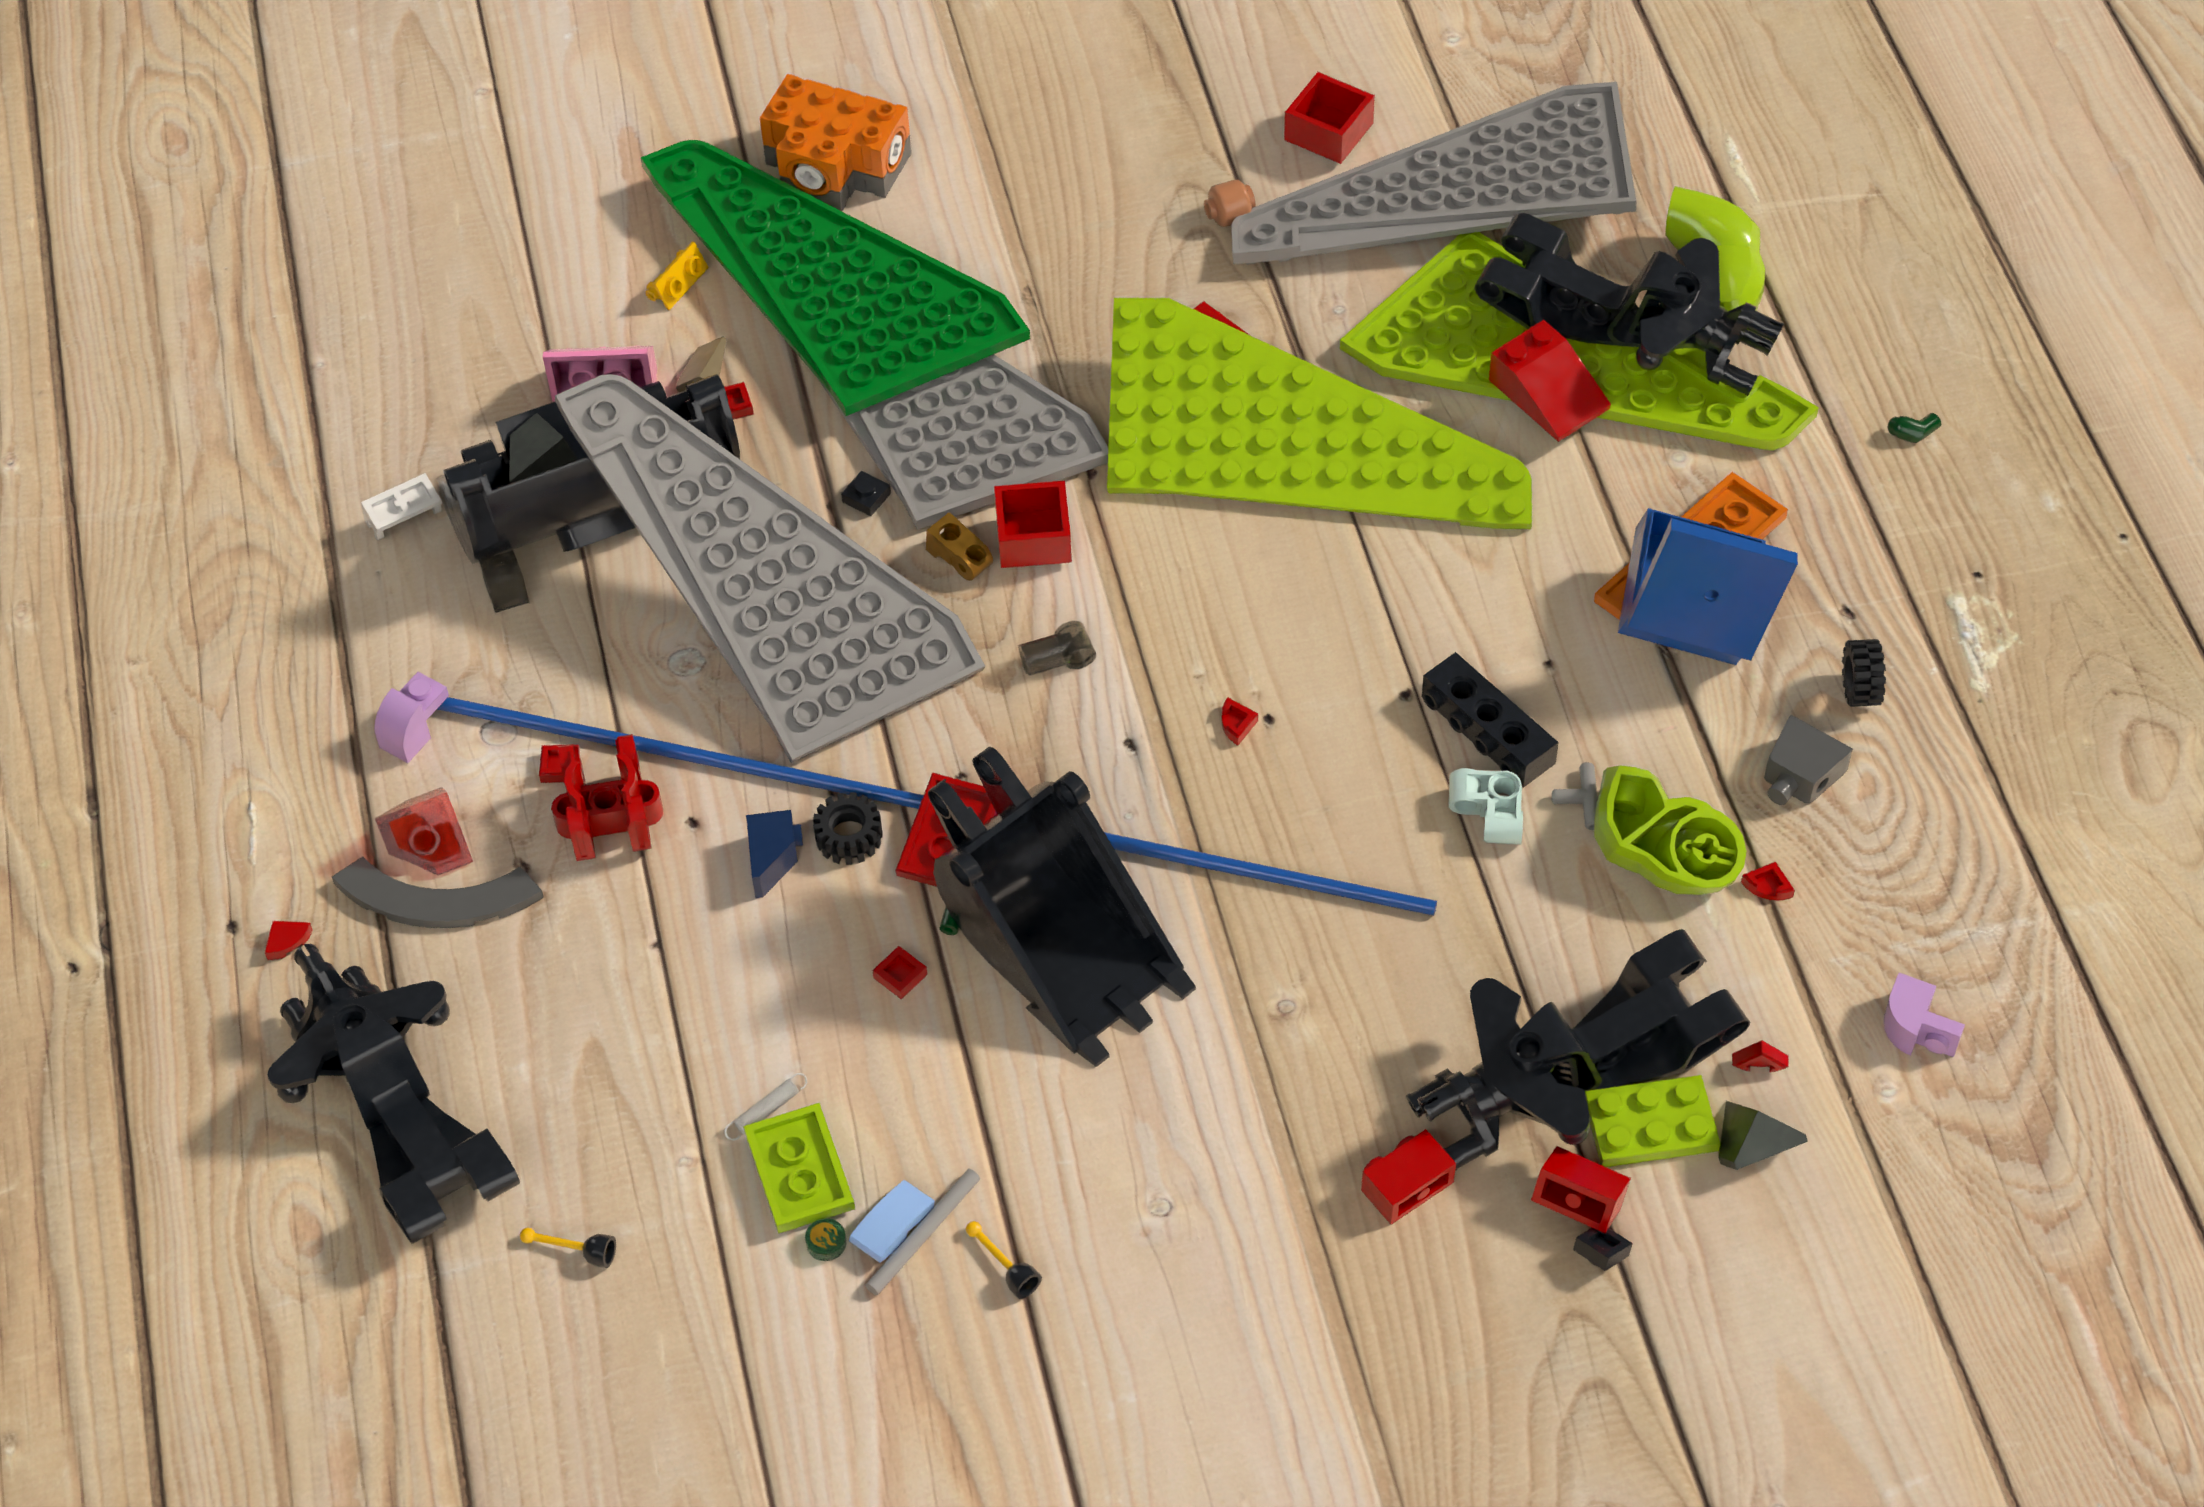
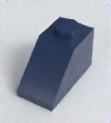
M791 810L746 815L755 898L764 897L798 862L796 847L803 846L801 824H793Z

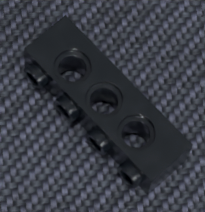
M1453 653L1423 675L1421 697L1425 704L1431 710H1437L1445 717L1456 732L1463 733L1473 742L1478 752L1490 757L1499 765L1501 771H1509L1516 774L1521 780L1523 788L1556 764L1559 742L1459 654Z

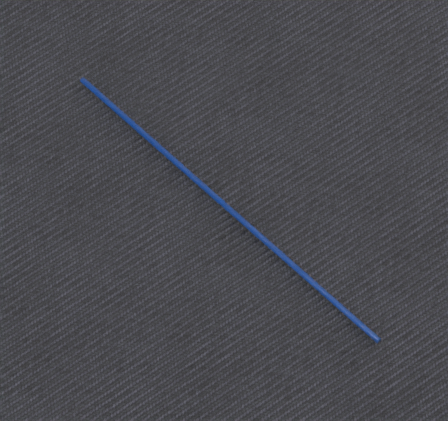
M447 697L437 708V710L611 746H616L615 740L618 736L630 735ZM633 735L636 751L848 795H850V792L857 793V797L864 795L868 799L919 809L924 796ZM1104 832L1114 850L1433 916L1436 912V900Z

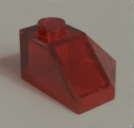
M443 787L408 799L375 818L386 850L391 856L405 860L436 875L473 862L448 793Z

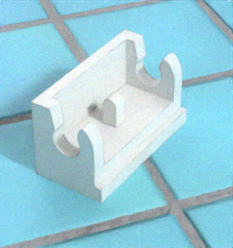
M426 473L361 502L364 520L369 528H373L376 540L384 538V530L427 510L432 509L434 514L442 511V501Z

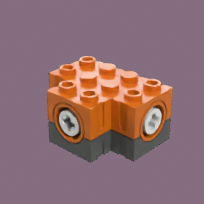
M790 74L785 76L760 116L766 165L778 167L781 181L840 211H843L846 201L849 197L851 198L855 190L865 193L870 192L876 196L886 198L912 154L907 106L895 105L870 96H862L856 92L838 87L833 88L827 84L809 79H801L798 76Z

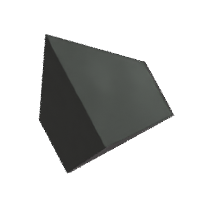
M538 413L509 435V482L511 483L578 460L565 438Z
M1726 1101L1718 1156L1721 1165L1738 1170L1808 1142L1806 1134L1758 1110Z

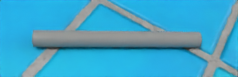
M967 1169L866 1283V1287L871 1293L878 1295L976 1185L980 1177L975 1171Z

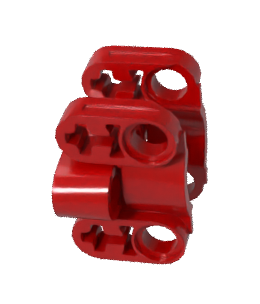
M633 734L618 736L615 740L618 754L616 757L621 780L586 785L578 746L574 744L558 746L566 793L560 794L554 799L551 810L557 832L562 837L572 841L576 861L596 858L593 837L626 831L629 833L633 852L652 849L649 826L660 821L663 816V805L658 786L652 781L642 780Z

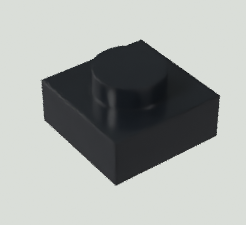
M861 470L841 493L842 502L871 517L891 494L890 484Z
M1591 1228L1576 1237L1573 1250L1586 1258L1591 1264L1606 1271L1629 1257L1633 1243L1610 1228L1606 1233Z

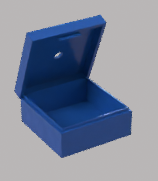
M1648 508L1635 528L1618 633L1737 665L1741 658L1751 661L1798 565V555L1796 552L1767 545L1766 541Z

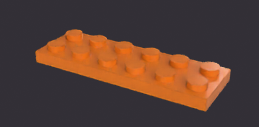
M1731 472L1681 517L1763 540L1786 519L1788 509L1734 472ZM1629 563L1595 592L1594 602L1619 620Z

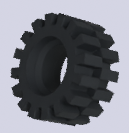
M1878 639L1847 640L1843 648L1844 657H1842L1844 665L1842 669V675H1844L1843 688H1845L1844 694L1845 698H1847V704L1850 707L1882 705L1884 701L1883 695H1885L1886 690L1884 684H1886V677L1884 676L1886 666L1883 663L1885 657L1880 641Z
M850 792L849 798H844L843 793H838L837 801H834L830 796L825 799L826 807L820 803L817 807L818 814L814 813L813 816L814 835L818 850H822L823 856L826 859H829L832 855L833 862L837 864L840 863L841 858H845L846 865H852V858L856 857L858 862L861 863L865 861V853L872 857L875 854L874 847L879 848L881 838H883L881 816L879 810L877 811V805L873 801L869 803L868 797L864 795L861 796L860 800H857V793ZM853 821L862 825V829L853 835L844 836L833 831L837 825L843 822Z

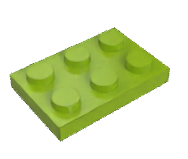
M1702 1075L1585 1091L1590 1115V1126L1600 1164L1604 1167L1719 1151L1721 1143Z
M820 1103L743 1126L778 1234L855 1210L854 1199Z

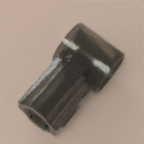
M1080 621L1066 622L1056 629L1054 635L1018 645L1022 666L1028 676L1063 665L1070 669H1081L1091 664L1096 658L1092 642L1084 624Z

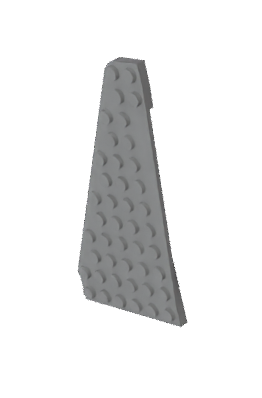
M1617 82L1560 87L1253 207L1251 212L1236 217L1232 222L1233 264H1253L1275 260L1288 261L1296 257L1507 228L1512 218L1518 213H1527L1545 222L1601 214L1636 212V195Z
M991 355L848 416L844 415L830 392L822 384L903 502L917 530L935 524L948 512L953 516H958L995 503L994 486L1058 481L1108 463V446L1087 412L996 355Z
M601 375L555 395V402L571 432L774 731L790 763L984 670V662L955 613L630 380L618 375Z

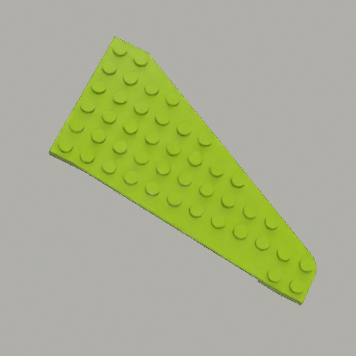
M1480 232L1459 234L1342 337L1339 349L1384 377L1511 401L1489 381L1491 352L1528 329L1480 299L1474 288L1486 264L1494 257L1506 259L1523 268L1525 266L1522 265L1521 260L1508 253L1503 246ZM1565 338L1611 403V408L1597 418L1773 451L1788 445L1817 417L1819 407L1761 375L1757 377L1748 396L1721 382L1717 385L1707 380L1705 352L1697 348L1675 349L1663 357L1659 367L1654 370H1644L1636 361V352L1639 347L1585 343Z
M1114 298L1107 475L1108 493L1179 494L1458 522L1462 526L1482 528L1531 529L1532 479L1526 466L1517 458L1170 298Z

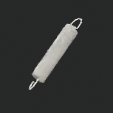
M796 1073L779 1085V1087L753 1105L744 1114L729 1123L724 1130L725 1136L732 1141L739 1139L740 1135L734 1139L727 1136L726 1130L731 1124L735 1123L737 1129L742 1134H745L743 1126L762 1121L799 1093L796 1085L790 1081L796 1075L804 1076L805 1085L800 1088L802 1090L807 1085L806 1076L803 1073Z

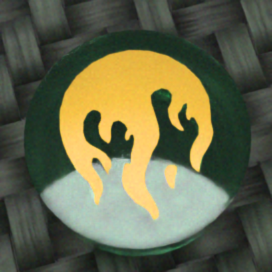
M828 1218L819 1219L808 1227L805 1234L807 1250L817 1260H834L846 1248L845 1230L836 1220Z

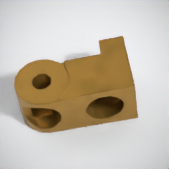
M950 512L926 530V551L934 558L940 556L950 566L952 565L964 579L968 581L973 580L993 564V556L988 547Z

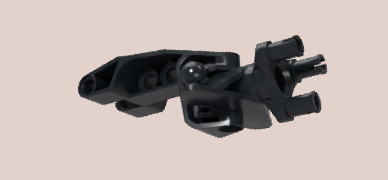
M1527 213L1516 214L1501 238L1503 248L1521 260L1522 265L1525 267L1523 268L1500 257H1494L1486 264L1474 288L1480 299L1526 329L1545 320L1564 338L1585 343L1639 347L1636 352V361L1644 370H1654L1659 367L1663 357L1675 349L1697 348L1703 352L1705 350L1707 380L1717 385L1721 382L1744 393L1746 396L1749 395L1758 376L1729 363L1728 357L1734 345H1738L1741 342L1768 356L1784 325L1783 322H1779L1756 311L1757 307L1747 302L1730 311L1720 305L1718 247L1708 239L1697 238L1686 244L1676 252L1677 260L1665 252H1655L1630 286H1622L1578 266L1572 258L1567 233ZM1647 290L1640 306L1638 307L1635 302L1639 293L1641 291Z
M1680 929L1671 932L1633 954L1612 989L1573 1029L1570 1028L1553 1002L1545 1004L1520 1028L1516 1018L1521 1003V996L1493 978L1478 980L1470 990V1000L1482 1062L1465 1075L1460 1071L1452 1073L1449 1069H1445L1435 1075L1436 1080L1411 1094H1407L1406 1099L1418 1118L1422 1114L1427 1113L1426 1117L1430 1122L1437 1116L1458 1106L1471 1126V1134L1447 1148H1443L1456 1162V1170L1482 1154L1487 1157L1499 1150V1116L1501 1117L1508 1112L1545 1124L1556 1131L1559 1138L1566 1144L1578 1145L1589 1134L1590 1115L1585 1091L1640 1084L1685 1073L1743 1034L1750 1026V1021L1726 989L1719 990L1692 1006L1680 991L1679 983L1696 972L1703 965L1704 961L1705 963L1707 961L1686 931Z
M304 944L310 954L309 956H306L302 948L299 947L295 951L294 960L306 975L305 982L309 992L308 1005L306 1008L302 1000L299 1001L298 998H291L286 1000L280 1007V1014L290 1026L291 1035L295 1043L268 1069V1079L271 1085L277 1088L278 1096L286 1103H297L306 1097L309 1091L308 1084L316 1082L318 1076H346L345 1078L351 1087L364 1123L370 1131L381 1185L379 1188L380 1195L386 1209L410 1243L414 1244L445 1226L444 1221L447 1218L438 1200L469 1184L474 1191L478 1189L482 1198L489 1202L519 1185L520 1180L513 1165L487 1128L476 1134L446 1114L427 1098L430 1095L429 1089L403 1039L413 1023H425L427 1026L435 1027L442 1025L448 1019L450 1008L446 1002L447 994L444 986L436 981H425L382 992L378 986L371 984L361 967L351 966L345 969L340 976L331 963L325 962L314 944Z

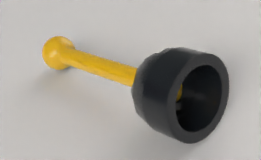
M971 1221L967 1224L966 1233L970 1237H976L1008 1270L1005 1281L1009 1290L1018 1299H1024L1031 1295L1041 1283V1274L1027 1263L1013 1264L985 1236L978 1222Z
M529 1227L522 1229L520 1232V1239L523 1243L529 1244L536 1241L581 1250L586 1261L598 1267H610L616 1252V1239L610 1235L596 1234L589 1237L583 1243L538 1234Z

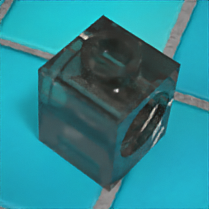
M513 550L479 561L485 587L495 613L529 603L524 578Z

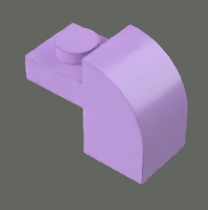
M417 672L400 691L391 688L383 699L375 719L374 729L379 748L409 763L431 739L426 720L449 696L447 687Z
M1898 973L1884 1014V1029L1888 1038L1899 1050L1910 1056L1915 1044H1919L1933 1053L1954 1057L1965 1025L1929 1012L1937 986Z

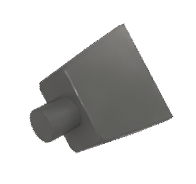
M1790 715L1767 762L1764 779L1772 784L1767 791L1768 797L1778 805H1785L1792 796L1806 804L1812 803L1847 772L1853 748Z

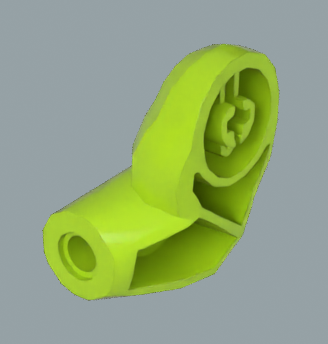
M1675 186L1668 208L1665 236L1677 251L1697 238H1705L1712 241L1719 251L1720 305L1726 307L1725 309L1728 311L1745 304V302L1758 308L1764 292L1765 266L1760 255V229L1757 224L1740 207L1722 198Z
M1619 765L1608 767L1603 771L1594 815V837L1607 861L1626 870L1638 873L1656 887L1675 894L1702 895L1718 893L1734 883L1744 868L1747 852L1744 837L1734 821L1722 812L1713 809L1707 802L1691 797L1669 799L1659 778L1648 770Z

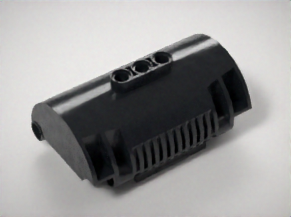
M717 374L686 384L685 391L668 397L659 381L640 387L740 459L739 443L727 394ZM555 401L495 422L504 448L503 452L497 453L492 440L462 449L461 455L464 463L444 469V476L437 478L440 488L439 495L465 554L472 564L556 534L558 535L563 552L636 528L571 432ZM538 413L565 438L578 460L511 483L509 482V435Z

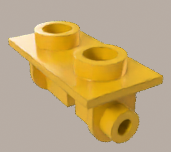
M692 241L684 250H679L673 261L665 268V271L646 286V296L651 301L662 300L667 310H671L709 268L695 241Z

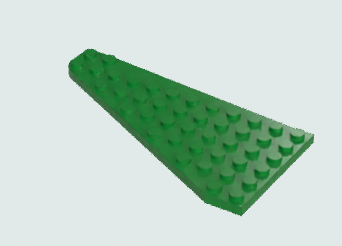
M685 140L640 157L643 169L657 190L830 392L845 416L1030 340V329L1005 294L707 142Z

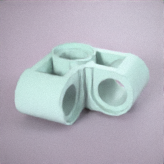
M1470 768L1454 770L1449 776L1448 808L1458 814L1485 817L1484 841L1486 843L1521 845L1523 811H1521L1522 784L1519 777L1509 771H1483ZM1504 793L1508 794L1509 796H1500L1498 794Z

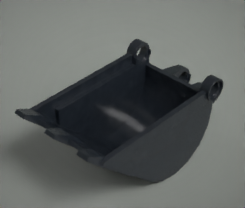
M988 747L972 760L973 766L997 813L983 824L973 809L965 806L955 790L945 782L946 779L928 791L929 799L953 846L935 859L933 874L939 894L951 917L967 940L994 969L1030 1002L1025 1008L1074 1054L1077 1052L1097 1067L1109 1058L1108 1051L1097 1038L1099 1034L1119 1019H1122L1141 1033L1153 1023V1019L1140 1002L1162 985L1182 999L1196 990V986L1183 970L1184 965L1086 803L1090 800L1091 796L1084 781L1076 773L1069 771L1055 782L1044 781L1027 791L1003 756L993 747Z

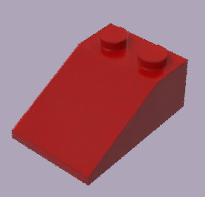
M1545 320L1540 321L1491 352L1489 381L1558 442L1611 408V403L1567 339Z

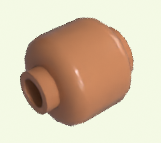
M1231 180L1212 186L1208 192V199L1204 200V209L1208 219H1214L1220 227L1231 226L1236 217L1251 212L1253 207H1256L1251 187L1244 185L1240 180Z

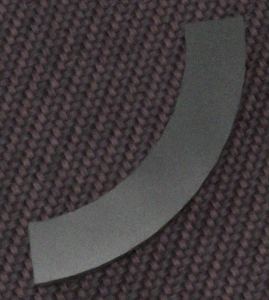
M364 857L359 858L332 876L334 885L345 896L366 910L371 909L374 912L385 915L388 920L426 928L473 926L476 921L499 916V919L509 916L544 898L542 890L521 867L495 880L456 889H432L406 884L382 873Z

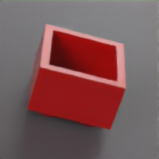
M1317 72L1285 111L1284 140L1342 164L1373 125L1375 95Z
M1065 480L994 486L1001 568L1072 563Z

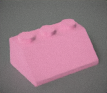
M653 346L550 349L543 352V361L552 402L555 401V395L601 375L622 376L638 387L654 383L657 380V365Z

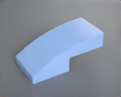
M903 1180L865 1216L850 1235L849 1242L881 1263L904 1242L907 1232L928 1215L934 1207L935 1200Z

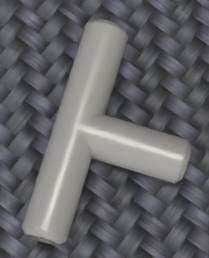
M1585 762L1579 767L1581 789H1554L1552 791V803L1583 804L1585 827L1589 830H1594V815L1598 801L1595 768L1592 763Z

